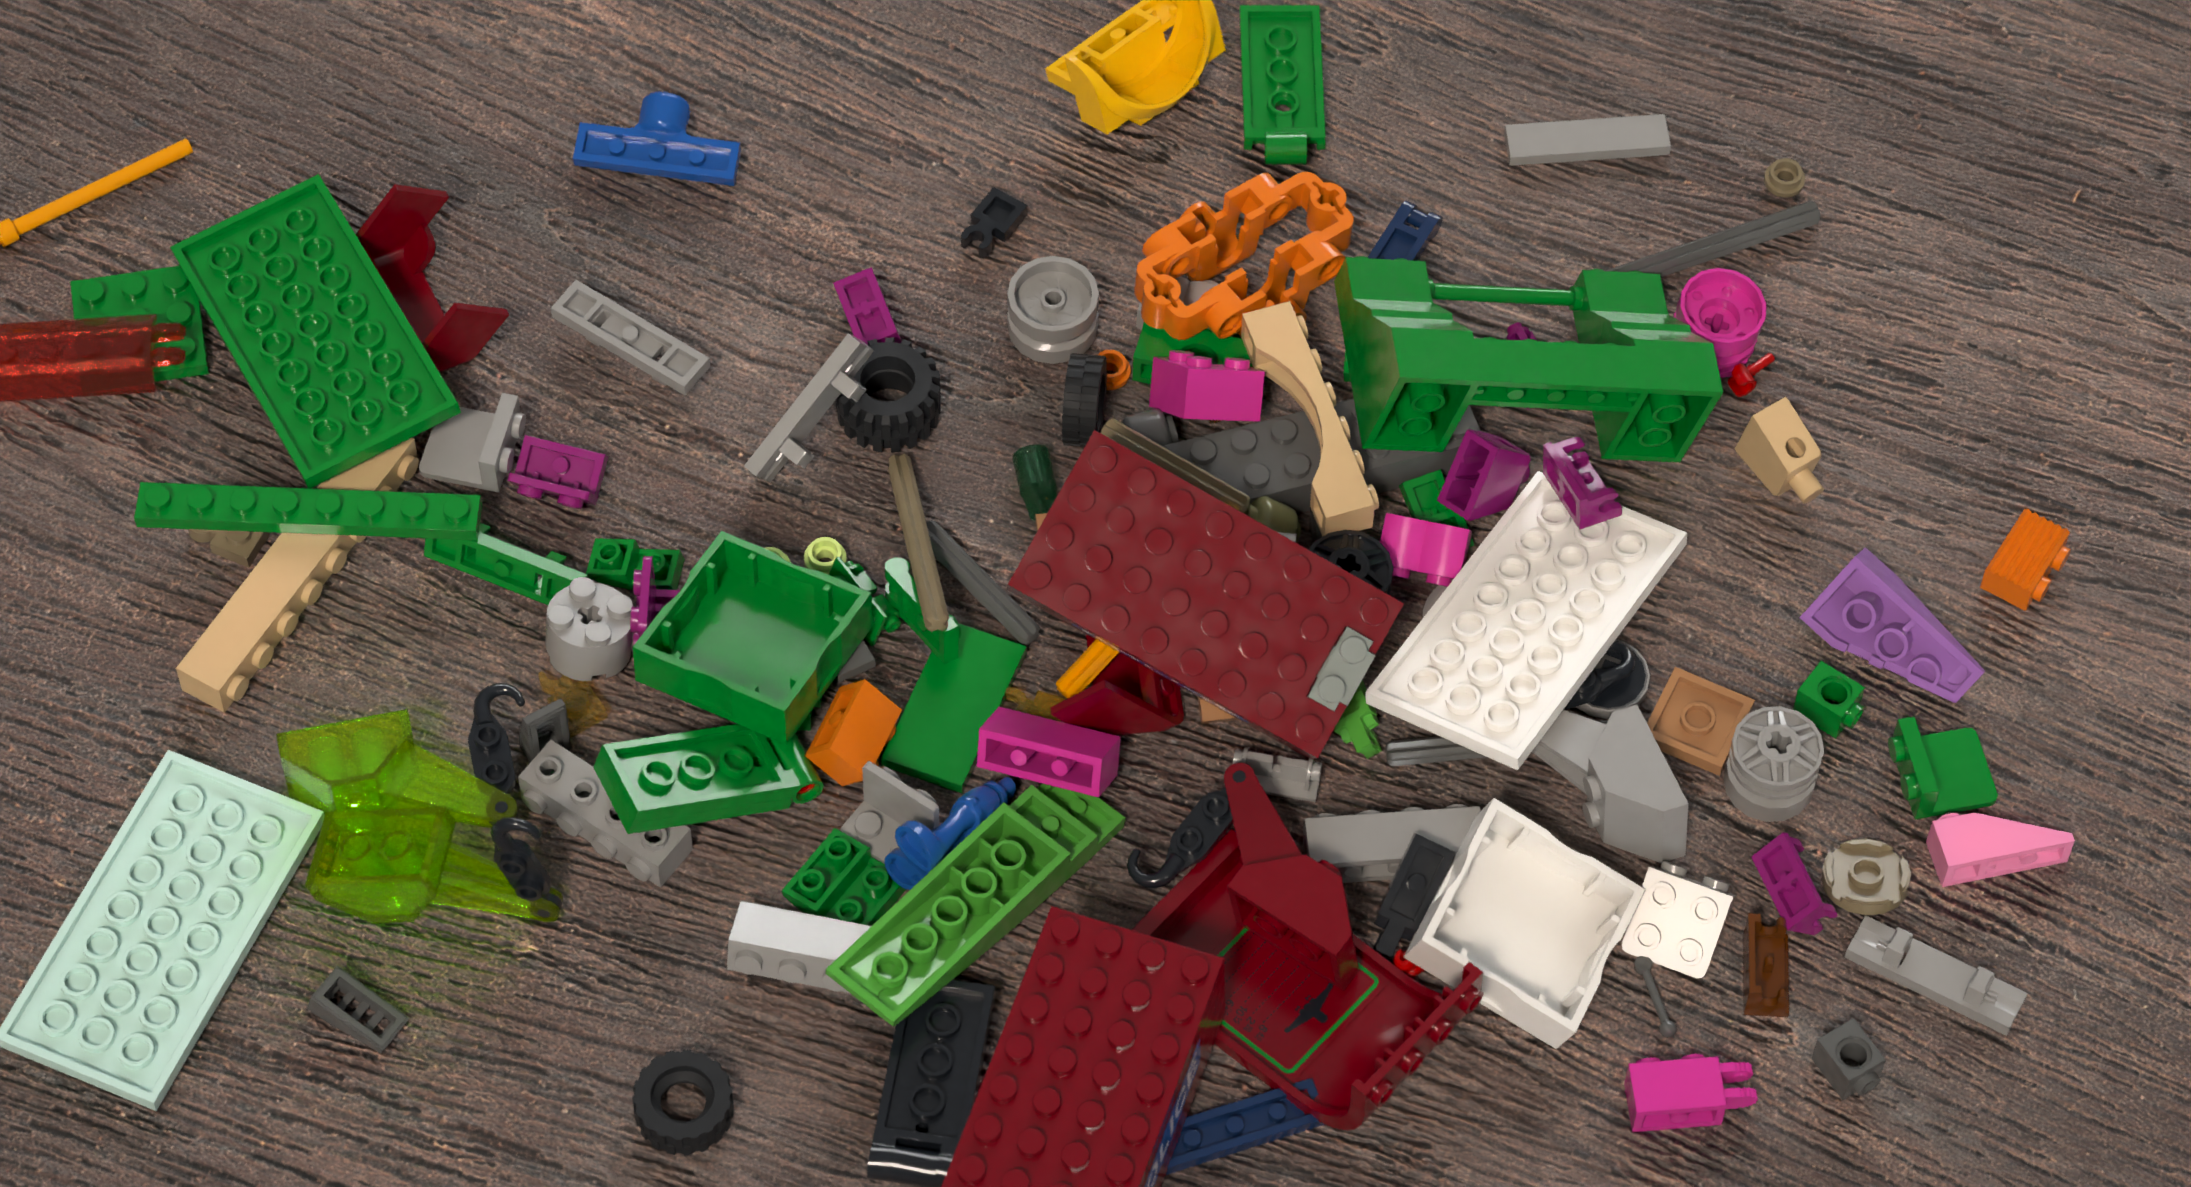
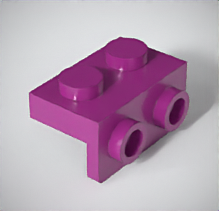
M525 435L515 474L509 473L507 481L518 487L517 494L541 500L543 493L558 496L557 503L575 509H582L583 503L596 506L608 456Z

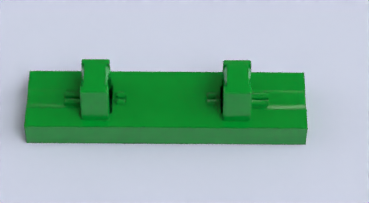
M482 523L479 526L478 540L425 538V557L546 605H549L551 599L560 590L570 586L571 581L579 577H588V574L565 566L566 556L551 551L546 557H542L489 536L490 526ZM538 574H539V575H542V577L540 578L539 581H538Z

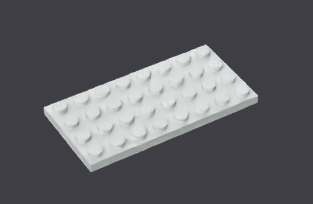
M1537 471L1365 692L1366 704L1518 770L1687 545V532L1622 506L1621 516L1579 530L1544 474Z

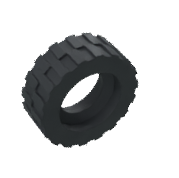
M1077 353L1070 355L1066 373L1062 415V442L1065 446L1085 447L1094 430L1101 433L1107 387V362L1105 356Z
M683 1050V1052L670 1051L660 1058L657 1056L651 1060L650 1065L644 1066L640 1071V1077L638 1081L635 1080L633 1086L634 1116L637 1127H640L641 1135L645 1140L648 1139L653 1147L658 1150L663 1149L667 1154L675 1155V1153H682L684 1156L692 1155L693 1152L708 1150L710 1145L717 1144L722 1139L725 1131L728 1132L731 1126L730 1119L734 1115L732 1086H730V1078L727 1072H723L721 1064L716 1060L709 1059L708 1055L701 1052L699 1054L693 1053L692 1050ZM689 1083L697 1086L704 1093L706 1098L705 1108L694 1120L677 1122L668 1118L662 1111V1096L673 1085Z

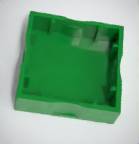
M721 531L692 568L681 591L663 606L633 646L635 681L787 745L872 628V593L821 571L794 565L770 550Z

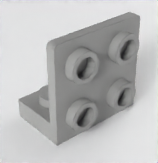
M868 761L862 767L864 801L839 830L870 847L872 857L884 864L885 857L895 848H899L895 839L896 829L906 821L913 820L924 824L930 830L939 826V806L929 793L922 789L914 790L906 785L890 768L885 766L878 767Z

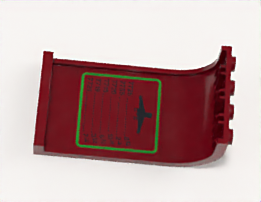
M1231 829L1216 844L1203 861L1197 863L1132 930L1224 958L1225 1015L1214 1044L1273 1090L1281 1089L1287 1094L1286 1099L1305 1114H1311L1319 1122L1336 1129H1357L1378 1107L1383 1106L1389 1100L1394 1090L1404 1079L1412 1075L1420 1067L1424 1058L1437 1045L1442 1044L1448 1038L1453 1028L1466 1014H1470L1478 1006L1484 994L1481 991L1483 971L1471 962H1468L1463 967L1462 982L1454 991L1445 986L1443 994L1409 977L1353 934L1359 972L1344 991L1236 922L1227 885L1241 869L1243 862L1236 832ZM1312 1078L1318 1095L1312 1100L1307 1089L1299 1091L1291 1084Z

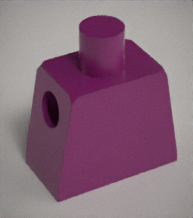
M1467 429L1437 501L1468 521L1506 510L1512 505L1520 484L1525 483L1529 478L1530 468L1528 465L1531 461L1530 455L1500 436Z

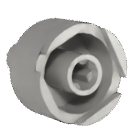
M586 577L574 579L571 581L570 586L555 594L547 607L545 638L546 650L554 669L566 677L579 681H592V676L606 674V678H609L623 670L631 657L633 633H631L630 618L631 608L633 607L632 600L613 587L594 583Z

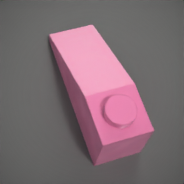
M1949 813L1939 817L1937 820L1932 821L1926 840L1942 887L2065 863L2069 859L2075 842L2072 833L1979 813L1965 815Z

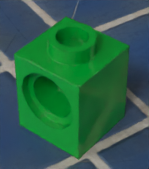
M1820 661L1798 689L1793 710L1799 711L1810 719L1817 728L1836 739L1846 726L1852 729L1862 716L1865 707L1861 705V700L1865 687L1825 662ZM1827 699L1834 700V701L1838 702L1839 704H1830V703L1826 702L1825 700H1827Z

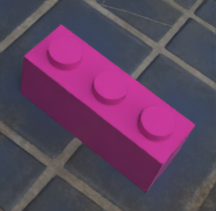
M998 707L979 728L977 767L1099 798L1118 775L1121 737Z

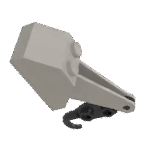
M1614 641L1608 650L1617 652L1621 656V663L1607 669H1593L1532 752L1587 795V802L1582 805L1583 814L1590 828L1596 827L1603 843L1662 863V861H1670L1686 856L1689 803L1638 705L1612 712L1607 724L1566 711L1567 709L1596 700L1605 690L1627 679L1634 671L1636 660L1633 651L1627 645Z

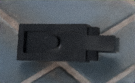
M1413 834L1376 912L1378 915L1373 924L1382 929L1373 946L1375 951L1392 957L1401 937L1411 941L1434 899L1456 852L1421 835Z

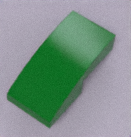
M595 538L586 574H588V578L591 580L633 590L634 570H642L643 556H652L656 589L677 590L685 558L680 550L640 549L635 539Z

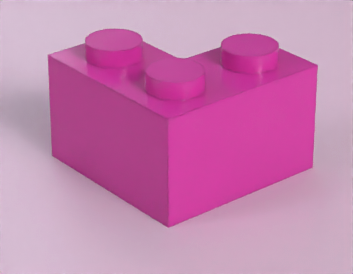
M1170 350L1169 357H1153L1149 407L1158 408L1163 412L1183 419L1260 422L1265 371L1250 367V360L1225 358L1224 365L1212 364V358L1194 356V352Z

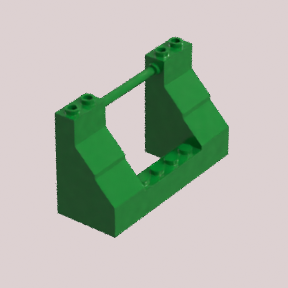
M1357 256L1345 258L1334 280L1362 449L1443 452L1468 405L1592 411L1602 459L1681 462L1723 394L1713 343L1692 333L1690 325L1668 315L1660 274L1642 273L1640 271H1604L1602 269L1582 270L1575 284L1569 290L1433 283V280L1428 278L1425 261H1410L1404 258L1393 260L1373 259ZM1432 300L1569 306L1570 311H1573L1579 343L1574 341L1542 342L1534 339L1501 340L1494 337L1474 338L1472 330L1454 321L1451 312L1434 304Z

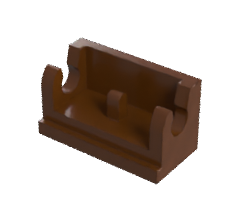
M1748 913L1743 932V1015L1787 1018L1789 1016L1788 934H1786V920L1783 917H1779L1776 920L1775 926L1765 927L1762 926L1761 914Z

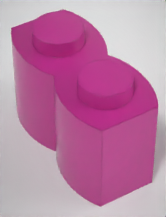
M1386 513L1380 543L1390 554L1393 564L1392 576L1409 579L1410 571L1427 574L1426 583L1448 587L1466 564L1472 531Z

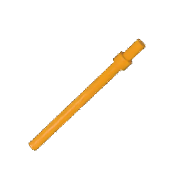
M185 138L11 221L7 218L1 221L0 245L6 247L17 242L20 235L192 154L193 149L189 141Z

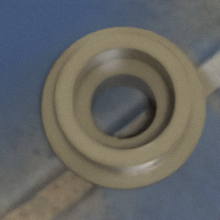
M1782 158L1776 160L1767 168L1764 183L1766 188L1776 196L1793 197L1802 191L1805 184V174L1799 163L1792 159Z

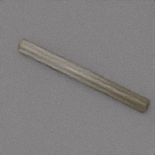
M893 454L888 459V471L925 627L931 632L937 629L944 631L948 627L947 620L949 615L911 458L906 454L900 456Z

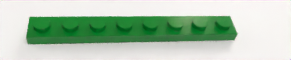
M140 482L134 519L137 527L478 540L482 499L481 495Z

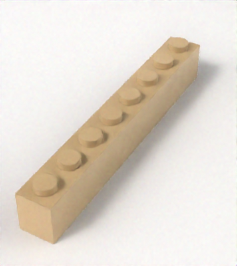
M410 438L320 483L317 489L396 492L404 480L408 481L414 476L418 468L419 459L415 439ZM281 533L176 667L181 689L225 713L233 701H239L244 696L253 675L258 669H263L268 665L277 644L283 637L291 635L304 609L308 605H313L318 600L325 582L332 573L336 574L342 569L349 551L356 542H362L366 536Z

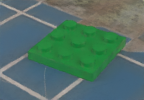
M180 266L70 281L83 392L209 374L200 301Z

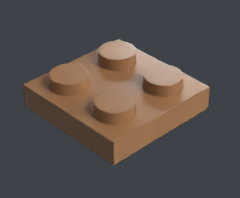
M1675 667L1647 724L1662 752L1720 776L1729 757L1736 726L1748 713L1752 712L1755 700Z

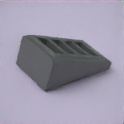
M562 699L554 701L522 718L519 746L530 763L550 740H553L568 751L571 750L566 705Z
M338 965L312 995L307 1006L308 1010L322 1020L380 1054L384 1052L409 1020V1017ZM338 991L344 993L345 996L337 1005L330 1001ZM354 999L360 1005L350 1016L344 1010ZM369 1008L375 1014L364 1026L358 1020ZM383 1017L391 1021L380 1036L372 1032Z

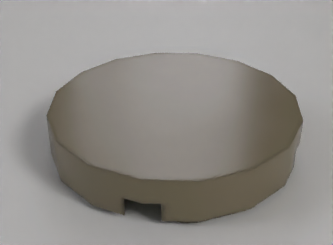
M1867 838L1848 840L1841 843L1840 848L1833 853L1831 850L1825 857L1821 876L1824 892L1834 904L1848 912L1861 915L1884 914L1897 908L1907 897L1911 879L1908 861L1902 854L1900 858L1896 853L1892 852L1893 847L1884 842Z

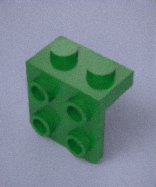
M1915 716L1897 720L1893 737H1889L1888 748L1893 763L1897 764L1901 777L1902 794L1905 800L1909 801L1914 820L1989 807L1996 803L1998 794L1978 734L1974 729L1962 728L1921 736Z

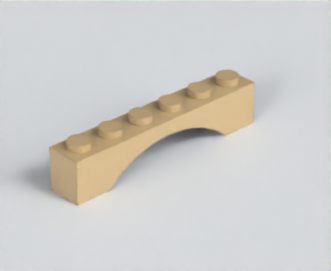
M1290 301L1242 314L1241 338L1253 368L1265 371V377L1273 380L1287 391L1305 411L1315 430L1320 448V463L1312 481L1310 507L1322 537L1328 533L1341 530L1361 531L1372 528L1374 510L1379 508L1378 496L1372 484L1366 485L1363 477L1365 469L1361 454L1358 450L1352 451L1348 423L1344 416L1338 417L1334 408L1336 406V397L1330 382L1324 383L1320 374L1322 373L1321 359L1315 348H1309L1307 343L1308 329L1303 316H1296Z

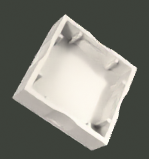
M1493 798L1474 818L1404 958L1454 988L1462 982L1463 967L1468 962H1471L1483 971L1481 991L1484 994L1480 1004L1557 1049L1576 1033L1601 982L1606 959L1611 950L1622 939L1645 889L1595 858L1567 847L1542 826Z

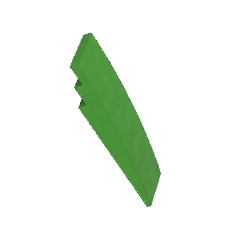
M1043 783L1038 788L1031 785L1009 806L1003 802L826 969V974L894 1027L975 962L1062 886L1124 828L1125 817L1098 797Z

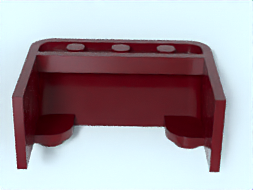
M394 184L356 233V236L439 372L473 360L507 319L509 313L504 308L454 302L444 315L423 270L430 263L436 251L434 237L428 224L445 204L449 196L446 191Z
M1086 634L1088 648L1096 639ZM1118 653L1093 679V686L1050 707L1052 716L1068 724L1116 736L1167 731L1181 724L1184 718L1180 687L1121 653Z

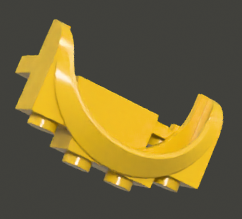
M1142 0L1046 67L1045 70L1049 82L1075 95L1081 121L1108 135L1127 120L1141 126L1154 116L1173 107L1190 90L1199 85V77L1206 65L1226 49L1217 12L1212 0ZM1174 26L1166 43L1164 31Z

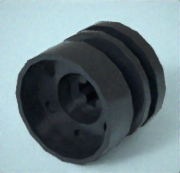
M1341 530L1324 535L1310 547L1309 550L1390 595L1393 564L1389 552L1377 539L1364 532Z

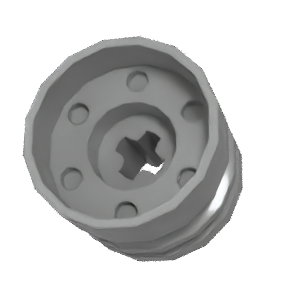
M1782 706L1762 707L1748 713L1736 726L1723 776L1725 792L1737 809L1748 817L1764 822L1785 821L1799 815L1811 801L1824 755L1822 735L1815 724L1799 711Z

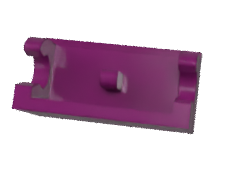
M872 267L833 283L855 337L867 345V341L876 339L878 343H883L885 338H894V343L901 344L902 340Z
M1580 437L1569 438L1552 444V442L1543 444V474L1579 530L1622 515V506L1619 502L1615 501L1618 493L1614 488H1607L1590 463L1587 453L1583 451L1567 456L1570 451L1585 446Z
M1783 832L1752 855L1751 858L1780 916L1786 920L1787 930L1816 935L1824 929L1818 919L1822 917L1836 918L1837 912L1833 905L1822 902L1798 852L1804 851L1800 839L1790 837L1788 833Z

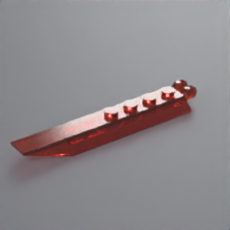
M156 314L0 324V402L156 392L154 367L180 365L185 360V351L180 349V347H157L155 349V343L184 339L186 327L177 323H158L155 325L157 321Z

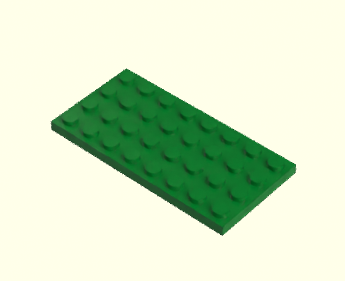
M319 174L170 247L182 272L308 488H312L461 413L458 402Z

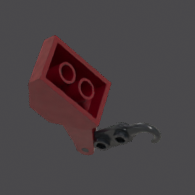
M1235 763L1229 766L1224 773V788L1221 791L1210 792L1200 799L1173 833L1165 863L1157 872L1151 874L1142 872L1138 867V858L1141 852L1137 848L1132 850L1127 863L1129 876L1136 884L1142 887L1160 888L1173 881L1182 871L1203 861L1234 823L1243 866L1227 885L1236 922L1343 991L1359 972L1341 872L1326 860L1321 859L1317 862L1308 855L1301 854L1254 774L1253 769L1248 764Z

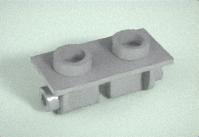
M1244 747V750H1235L1233 764H1248L1253 769L1266 794L1316 802L1323 763L1315 762L1312 758L1303 760L1249 751L1247 747Z

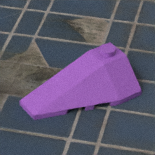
M1866 547L1848 563L1799 617L1831 647L1844 653L1847 651L1869 661L1868 664L1879 669L1885 668L1907 678L1908 682L1954 703L1985 672L1903 581Z

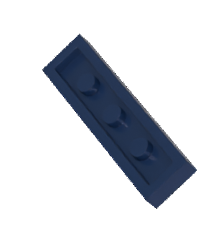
M1312 1078L1291 1084L1299 1091L1307 1089L1312 1100L1318 1095ZM1279 1088L1186 1117L1165 1175L1325 1124L1319 1122L1313 1115H1307L1286 1099L1287 1094Z

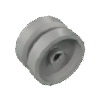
M1048 256L1036 258L1026 263L1013 275L1007 292V328L1011 342L1021 354L1037 362L1057 364L1069 362L1072 353H1086L1096 338L1098 329L1097 310L1099 306L1097 283L1088 269L1070 258Z

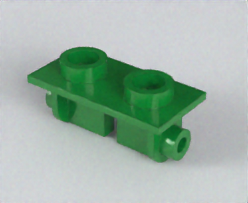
M836 557L828 575L867 590L872 595L876 593L877 586L865 573L864 568L860 564H854L853 561L844 563L840 557ZM883 594L872 597L873 626L864 637L870 646L875 645L882 630L892 633L901 625L899 620L900 613L897 609H894Z

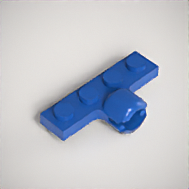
M652 92L643 98L639 122L635 127L622 128L580 122L573 162L574 166L735 186L741 145L739 142L692 137L686 134L690 116L688 102L681 96L673 93Z

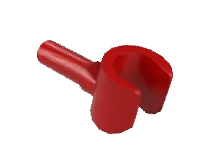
M1767 353L1748 366L1742 363L1734 366L1731 374L1732 377L1729 378L1727 383L1737 397L1747 395L1756 387L1757 382L1753 376L1775 361L1773 354Z

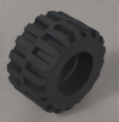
M885 338L883 343H878L876 339L867 341L868 346L874 352L853 377L867 390L858 402L847 398L842 393L837 397L836 412L839 424L844 426L845 434L850 439L857 437V445L863 448L869 444L873 446V451L882 452L883 448H891V453L900 452V447L904 445L911 449L917 446L918 438L925 441L930 436V428L935 429L939 422V414H941L940 374L939 371H936V363L932 357L926 358V351L919 346L913 349L912 342L904 339L901 344L894 343V338ZM882 389H896L907 394L905 397L891 402L879 401L870 397L872 393Z

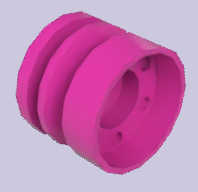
M1714 268L1701 271L1688 280L1681 292L1673 317L1690 325L1692 333L1713 343L1720 378L1732 376V370L1737 364L1742 363L1746 366L1752 356L1757 343V337L1766 319V302L1761 289L1749 277L1735 270Z

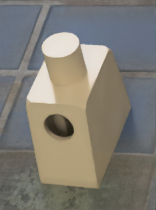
M1787 397L1752 415L1735 447L1738 455L1773 495L1779 496L1793 489L1803 504L1818 497L1824 488L1812 472L1822 456L1821 451Z

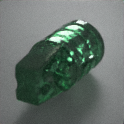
M1028 445L1018 449L1012 455L1020 496L1023 498L1032 520H1035V514L1048 513L1057 497V483L1054 470L1052 469L1049 449L1043 445Z

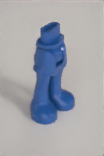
M1004 777L997 783L988 781L984 785L966 792L954 803L947 819L933 830H930L916 820L906 821L895 831V839L899 848L891 851L885 857L884 863L888 874L894 882L904 889L911 890L1003 802L1006 804L1011 802L1016 790L1014 781L1009 777Z

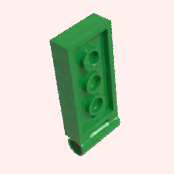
M739 724L603 744L593 766L627 834L788 809L792 803L791 798L793 802L803 804L819 796L824 788L811 761L805 757L806 752L796 734L793 735L786 745Z

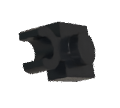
M993 187L971 213L972 225L963 230L961 234V247L965 249L970 242L975 240L981 241L979 257L982 259L987 257L992 251V240L996 237L1006 242L1028 215V205Z

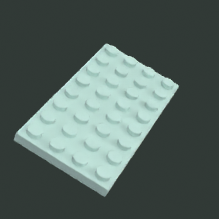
M167 750L0 1027V1047L157 1111L326 820L324 811Z

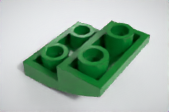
M834 828L782 889V895L802 913L872 926L892 908L907 889L894 882L888 874L885 864L872 857L870 847Z

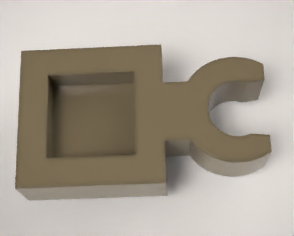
M188 529L189 536L193 540L203 543L211 541L210 548L212 553L248 568L270 536L269 532Z

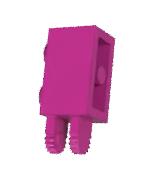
M1690 1054L1679 1060L1660 1061L1657 1058H1644L1635 1063L1628 1064L1624 1086L1632 1132L1722 1125L1726 1109L1753 1106L1758 1101L1756 1089L1754 1090V1088L1737 1087L1724 1089L1723 1084L1744 1082L1752 1078V1065L1749 1062L1719 1063L1718 1056L1705 1057L1701 1054Z

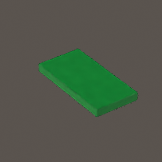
M959 624L961 629L959 658L944 664L931 651L897 723L896 732L881 757V766L962 794L977 763L979 728L998 707L1003 706L1025 659L1027 646Z

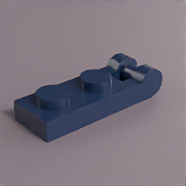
M1405 200L1370 252L1368 258L1392 260L1404 258L1410 261H1418L1430 240L1437 235L1443 217L1433 212L1429 214L1417 210V205ZM1411 224V225H1413V226H1415V227H1417V228H1419V229L1416 230V229L1410 227L1409 225Z

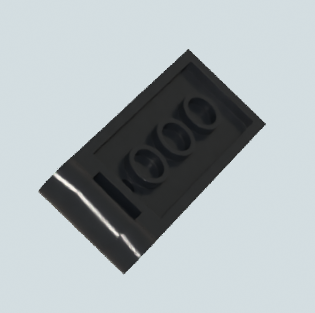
M952 980L895 1026L868 1159L867 1179L920 1187L942 1186L978 1094L995 1005V986Z

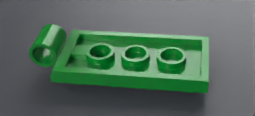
M1240 5L1239 26L1244 150H1252V144H1265V165H1306L1307 144H1316L1317 150H1325L1320 5ZM1279 105H1286L1290 108V110L1279 111L1276 109V107Z

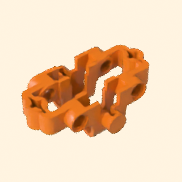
M1311 172L1298 173L1280 184L1269 173H1262L1226 192L1223 209L1217 213L1204 201L1190 206L1179 219L1153 233L1143 246L1142 251L1146 258L1137 265L1134 294L1142 304L1141 317L1144 323L1155 329H1164L1171 337L1177 340L1191 338L1208 327L1219 339H1225L1235 333L1241 336L1242 314L1288 301L1291 302L1296 316L1302 315L1306 321L1307 314L1303 309L1306 306L1309 292L1338 274L1346 258L1342 252L1350 245L1354 218L1352 213L1346 208L1347 199L1343 188L1331 182H1323L1317 175ZM1302 206L1307 212L1306 225L1311 233L1295 242L1289 240L1275 248L1274 258L1270 260L1267 280L1254 294L1247 296L1249 280L1246 278V271L1241 267L1225 276L1224 282L1205 292L1194 303L1186 306L1180 300L1181 286L1176 278L1186 274L1191 281H1204L1217 276L1254 255L1259 237L1263 235L1264 229L1280 221L1289 211ZM1243 213L1245 215L1244 224L1240 226L1239 239H1237L1236 227L1239 216ZM1293 268L1295 270L1293 287L1286 290L1285 284L1288 273Z

